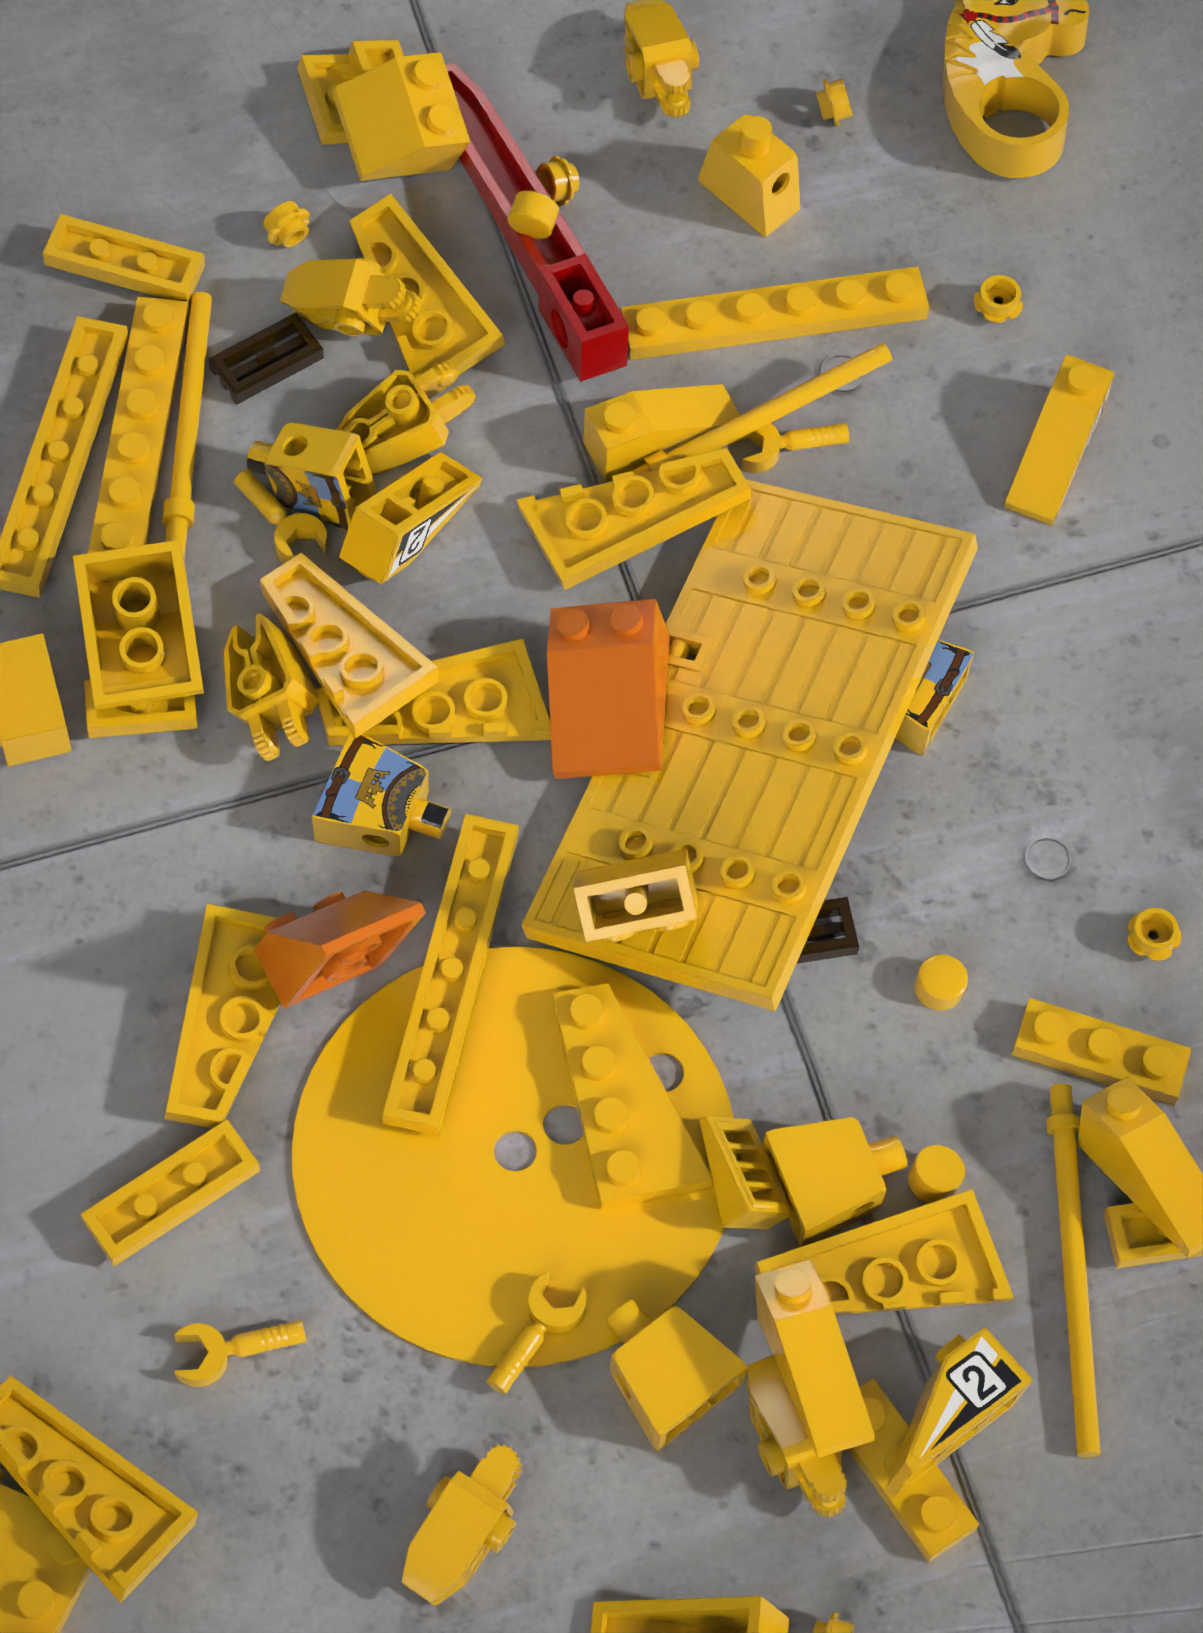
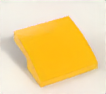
M399 40L352 41L348 54L301 55L297 70L322 145L348 143L332 94L333 88L388 60L404 56Z

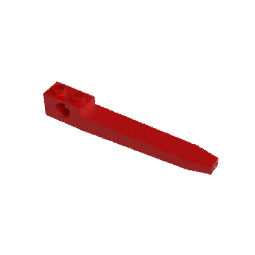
M455 63L447 64V72L470 139L469 145L459 159L537 292L538 310L576 376L582 382L626 367L629 325L561 213H558L551 235L544 239H535L518 233L509 225L508 216L517 193L521 191H534L549 198L551 197L483 90Z

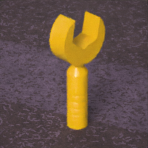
M770 423L735 441L738 442L749 438L763 448L761 453L743 458L741 470L749 473H761L769 470L778 461L781 448L796 451L849 443L847 423L789 430L781 436L777 428Z
M249 469L241 471L235 477L234 484L271 524L277 525L274 532L275 551L282 563H286L294 557L290 548L297 539H315L326 556L328 550L327 531L324 524L317 517L307 513H296L287 516V510Z
M550 1272L542 1274L533 1282L528 1294V1312L534 1323L522 1330L506 1355H504L486 1380V1383L493 1390L502 1395L508 1392L519 1374L528 1364V1361L531 1360L543 1343L545 1331L552 1334H562L573 1330L580 1324L585 1315L587 1302L584 1286L574 1306L553 1309L543 1296L550 1279Z
M302 1319L236 1334L229 1341H225L221 1333L210 1325L202 1323L187 1325L174 1334L175 1342H200L207 1355L198 1369L174 1370L175 1377L187 1386H208L216 1382L224 1374L228 1364V1356L230 1355L246 1357L265 1351L307 1343Z

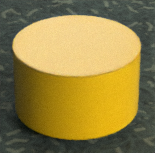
M521 191L515 196L508 216V223L518 233L535 239H544L552 233L559 213V207L555 201L546 195L534 191Z
M937 954L930 956L921 964L915 978V994L919 1001L930 1009L947 1010L953 1008L960 1002L967 987V971L958 959L950 955Z
M931 1145L922 1149L908 1171L910 1189L919 1199L927 1203L953 1196L965 1178V1165L961 1157L952 1149L942 1145Z

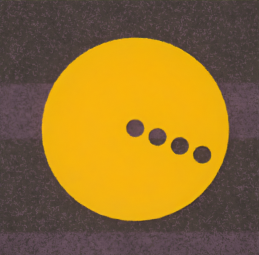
M488 948L441 1128L437 1136L383 1123V1110L423 966L407 972L382 987L364 1001L340 1025L322 1050L301 1094L292 1141V1176L297 1205L306 1233L318 1258L335 1283L349 1299L376 1323L413 1345L453 1360L497 1367L522 1330L534 1323L528 1312L529 1290L533 1282L547 1272H550V1279L543 1296L553 1309L574 1306L584 1286L587 1295L586 1311L580 1324L569 1332L552 1334L545 1331L543 1343L531 1360L528 1361L526 1367L547 1366L573 1361L601 1352L622 1342L606 1321L618 1307L631 1299L636 1302L652 1322L670 1309L696 1281L709 1262L723 1234L724 1228L714 1185L713 1188L604 1210L600 1209L584 1136L571 1144H558L546 1135L543 1127L544 1119L552 1109L560 1106H569L577 1110L552 1002L553 993L608 983L648 1058L665 1054L678 1060L683 1068V1080L677 1088L667 1093L711 1173L699 1120L705 1116L733 1118V1114L721 1076L708 1051L690 1026L650 989L602 963L575 954L543 948ZM507 1133H523L534 1142L536 1157L529 1167L520 1171H511L503 1168L496 1161L494 1156L495 1144ZM725 1134L728 1142H737L736 1135Z

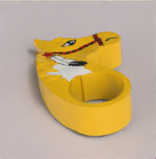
M953 0L955 7L948 20L945 36L942 87L946 112L955 136L964 150L978 165L995 175L1007 178H1028L1047 171L1056 164L1064 150L1069 117V102L1063 89L1039 64L1043 62L1046 56L1067 57L1083 49L1090 13L1087 1ZM997 109L1001 111L1019 110L1040 117L1050 128L1032 137H1010L993 130L986 124L983 117L987 119L998 113Z

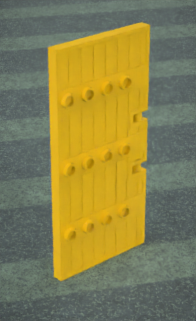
M747 480L751 487L752 498L717 515L666 622V627L670 634L662 771L592 776L521 926L527 939L776 1012L978 547L975 533ZM689 654L696 655L694 661L687 659ZM687 849L699 902L697 920L689 921L688 925L670 931H658L656 928L634 932L633 936L616 942H602L601 939L590 942L585 941L573 889L577 871Z

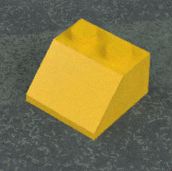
M441 52L395 57L335 86L332 90L360 181L451 170L470 143Z

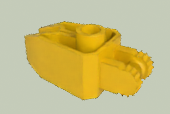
M663 0L626 2L624 13L625 65L631 83L636 82L642 99L656 97L659 106L664 111V115L681 118V116L689 113L691 105L687 90L692 89V70L699 68L697 46L693 39H689L671 4Z
M360 257L353 259L308 260L287 273L280 298L281 303L293 308L294 313H297L301 318L320 329L334 330L354 337H360L363 334L379 336L383 333L386 322H411L412 319H416L417 315H420L419 312L422 310L421 299L413 291L406 290V285L397 277L391 276L389 278L381 273V266L378 263Z
M452 360L442 361L436 367L430 368L417 378L413 376L411 371L395 370L346 413L336 430L358 434L371 474L386 473L444 446L449 433L445 424L461 414L463 410H467L475 402L476 394L468 384H463L462 386L458 385V387L453 388L452 391L445 393L433 402L430 401L431 398L445 390L447 386H451L459 378L460 370Z
M261 613L257 614L256 639L238 624L233 626L224 648L227 711L250 727L257 752L268 762L280 756L279 753L281 752L276 732L284 729L286 737L293 746L299 747L309 742L308 739L310 738L305 717L313 714L319 698L297 649L275 624Z
M773 1355L747 1365L750 1419L761 1442L757 1443V1447L767 1472L771 1477L778 1475L781 1484L787 1490L799 1485L808 1503H811V1509L815 1510V1514H820L821 1518L826 1516L829 1519L830 1516L836 1517V1514H841L842 1508H845L846 1495L844 1493L847 1486L845 1473H842L841 1467L842 1451L817 1458Z
M497 1444V1447H491V1450L486 1452L487 1457L481 1459L470 1477L460 1471L452 1478L444 1476L426 1503V1506L431 1511L409 1545L402 1583L434 1606H437L466 1586L490 1549L498 1553L516 1526L517 1522L511 1519L514 1511L506 1500L517 1485L515 1481L520 1479L519 1476L523 1473L521 1470L523 1464L519 1462L521 1459L517 1457V1452H513V1448H508L506 1444L503 1446Z

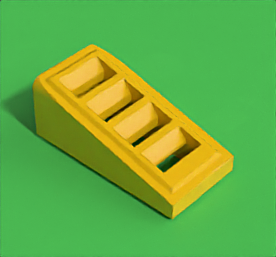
M705 1116L699 1120L723 1228L769 1230L791 1216L786 1194L751 1119ZM725 1134L736 1135L737 1142H728ZM734 1154H740L742 1161H737Z

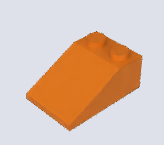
M656 599L550 608L547 668L552 768L555 779L662 771L670 634Z
M366 890L347 898L343 892H338L316 903L313 906L315 912L298 919L295 913L292 912L271 921L264 927L266 933L255 947L254 952L281 1005L286 1009L381 967L426 911L422 903Z

